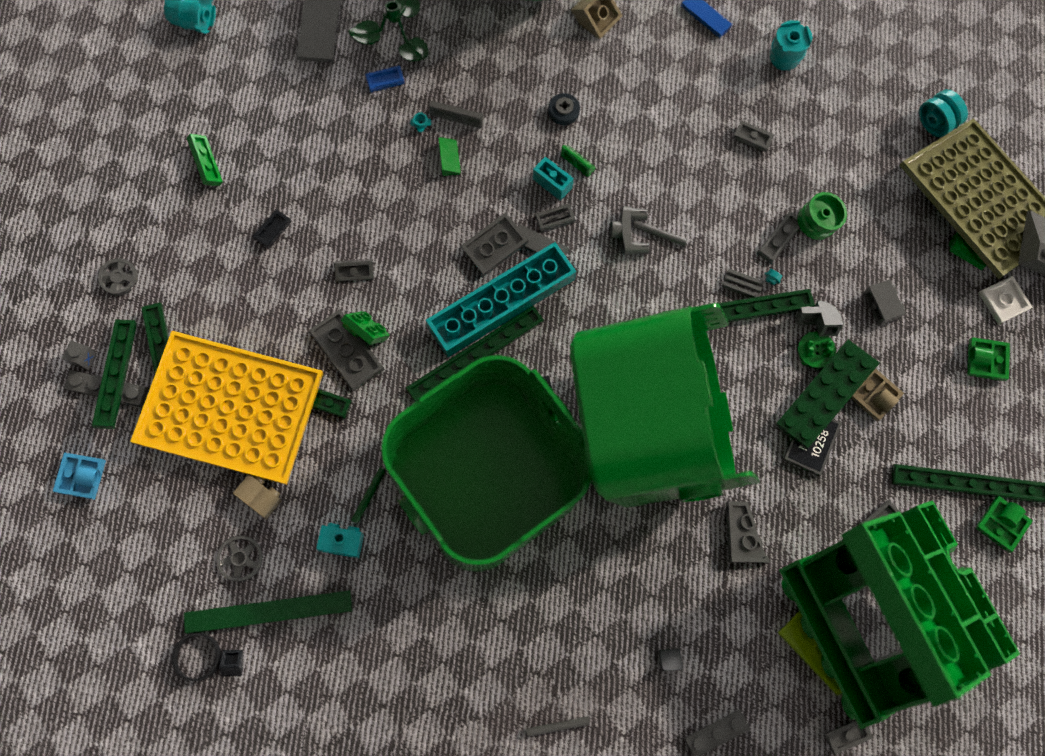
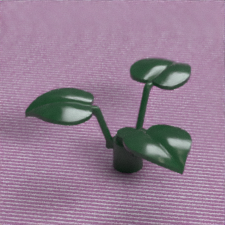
M419 0L388 1L385 4L386 13H383L380 28L377 22L365 20L348 30L349 35L358 43L371 45L380 40L379 32L383 31L385 21L388 19L391 23L398 22L405 41L399 48V54L404 60L420 61L426 59L429 54L428 46L423 39L414 37L408 41L401 23V16L411 18L420 12Z

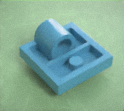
M64 452L53 492L95 500L106 460Z

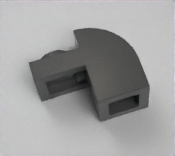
M817 301L815 307H801L795 318L797 325L815 324L819 337L838 336L844 325L839 311L832 304L825 301Z

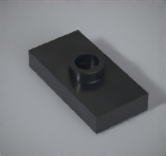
M276 209L253 235V239L269 250L292 220Z

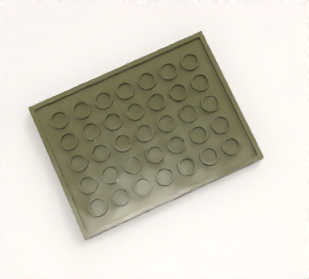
M974 118L907 158L899 165L998 279L1020 265L1018 263L1027 211L1031 210L1045 217V197Z

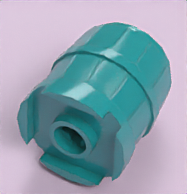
M165 0L164 15L166 20L175 26L206 34L210 31L207 30L209 26L213 27L216 8L211 3L213 0Z
M789 20L782 23L773 39L769 56L772 64L780 70H791L797 67L805 57L812 42L811 30L807 25L805 27L801 25L800 21Z

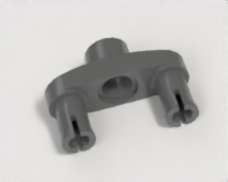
M623 206L619 221L610 222L609 237L619 239L623 255H632V253L649 254L648 242H633L631 238V219L646 221L648 209Z

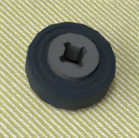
M560 93L550 100L548 113L549 117L556 124L570 125L579 117L581 108L575 96L568 93Z

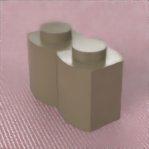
M248 474L233 494L267 520L282 502L279 498L280 493L272 487L267 489L263 486L265 482L260 477H252Z

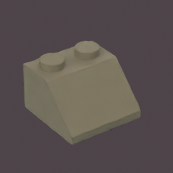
M580 0L571 9L578 23L598 39H601L623 16L614 0Z

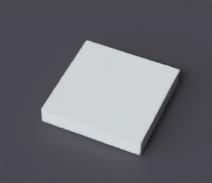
M1013 276L979 292L998 325L1033 308Z

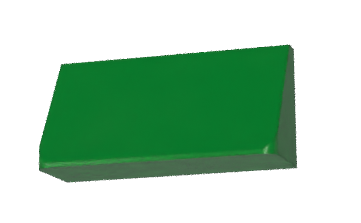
M439 137L442 175L461 174L457 140Z
M562 146L561 156L586 177H589L596 170L594 165L570 146Z

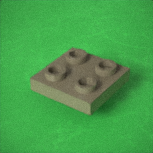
M875 369L851 399L878 422L897 404L904 393Z

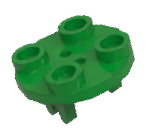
M810 332L801 338L797 351L804 366L821 369L836 354V347L829 336L819 337L818 332Z

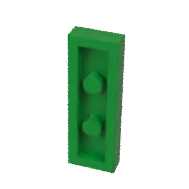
M189 134L187 141L203 185L220 186L223 181L207 137L205 135Z

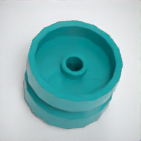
M945 89L922 103L919 107V117L922 125L930 134L941 138L965 123L968 118V110L964 100L958 93Z

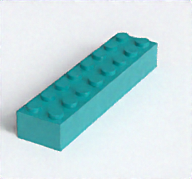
M554 242L426 319L427 328L448 358L574 281L577 271L557 243Z

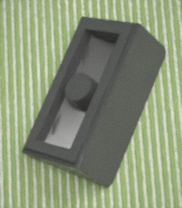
M373 259L334 262L336 282L374 279Z

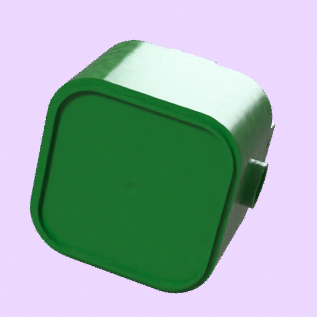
M711 303L697 307L689 306L575 333L570 344V357L586 459L593 485L597 493L604 497L606 501L626 508L678 498L680 502H694L720 497L723 495V490L760 483L759 478L752 471L736 473L729 436V432L734 430L726 392L721 393L716 364L706 332L728 325V320L720 304Z
M493 355L483 357L471 363L456 375L454 374L397 415L387 427L382 441L383 461L396 489L402 496L397 500L401 508L422 536L428 532L443 555L453 565L471 572H482L497 567L566 516L585 495L592 481L586 459L582 429L576 423L566 405L552 391L537 370H530L520 361L507 356Z

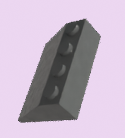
M1029 210L1026 215L1018 264L1045 276V217Z

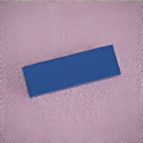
M684 0L681 4L683 9L718 38H721L732 27V23L704 0Z

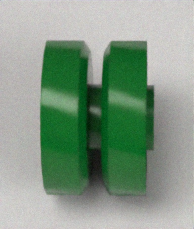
M821 192L816 194L799 210L797 215L798 225L806 236L814 240H823L845 224L847 209L844 202L838 196L829 192Z

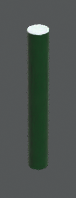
M379 467L350 521L356 524L359 523L386 473V470Z

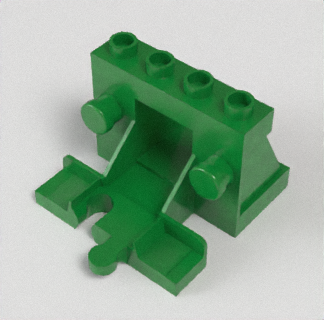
M933 500L917 505L903 513L898 511L862 523L841 534L843 540L779 569L783 577L781 585L785 595L790 600L796 602L803 616L801 618L803 631L810 639L815 640L822 653V668L827 676L835 679L843 694L841 698L843 709L851 719L856 720L860 730L882 722L901 710L929 702L935 708L959 699L991 676L990 670L1003 666L1020 655L1019 650L972 568L961 567L958 569L952 562L950 553L954 552L958 544ZM869 587L901 649L875 660L842 600Z

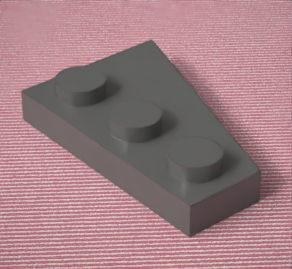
M726 502L729 563H770L762 547L764 545L762 539L759 538L756 531V523L748 502Z

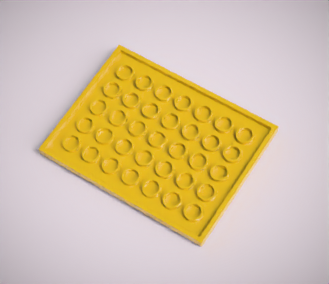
M171 331L130 442L287 485L320 386L323 371Z

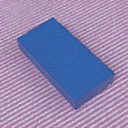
M400 65L365 74L370 92L405 84Z

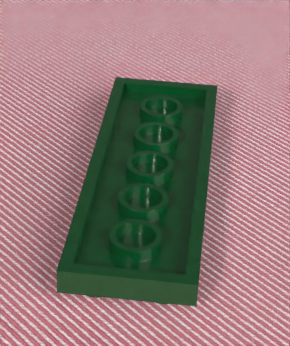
M848 339L775 426L807 450L880 362Z

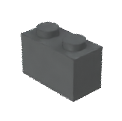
M890 280L869 286L863 292L878 326L899 320L906 314L905 306L899 300L897 289Z

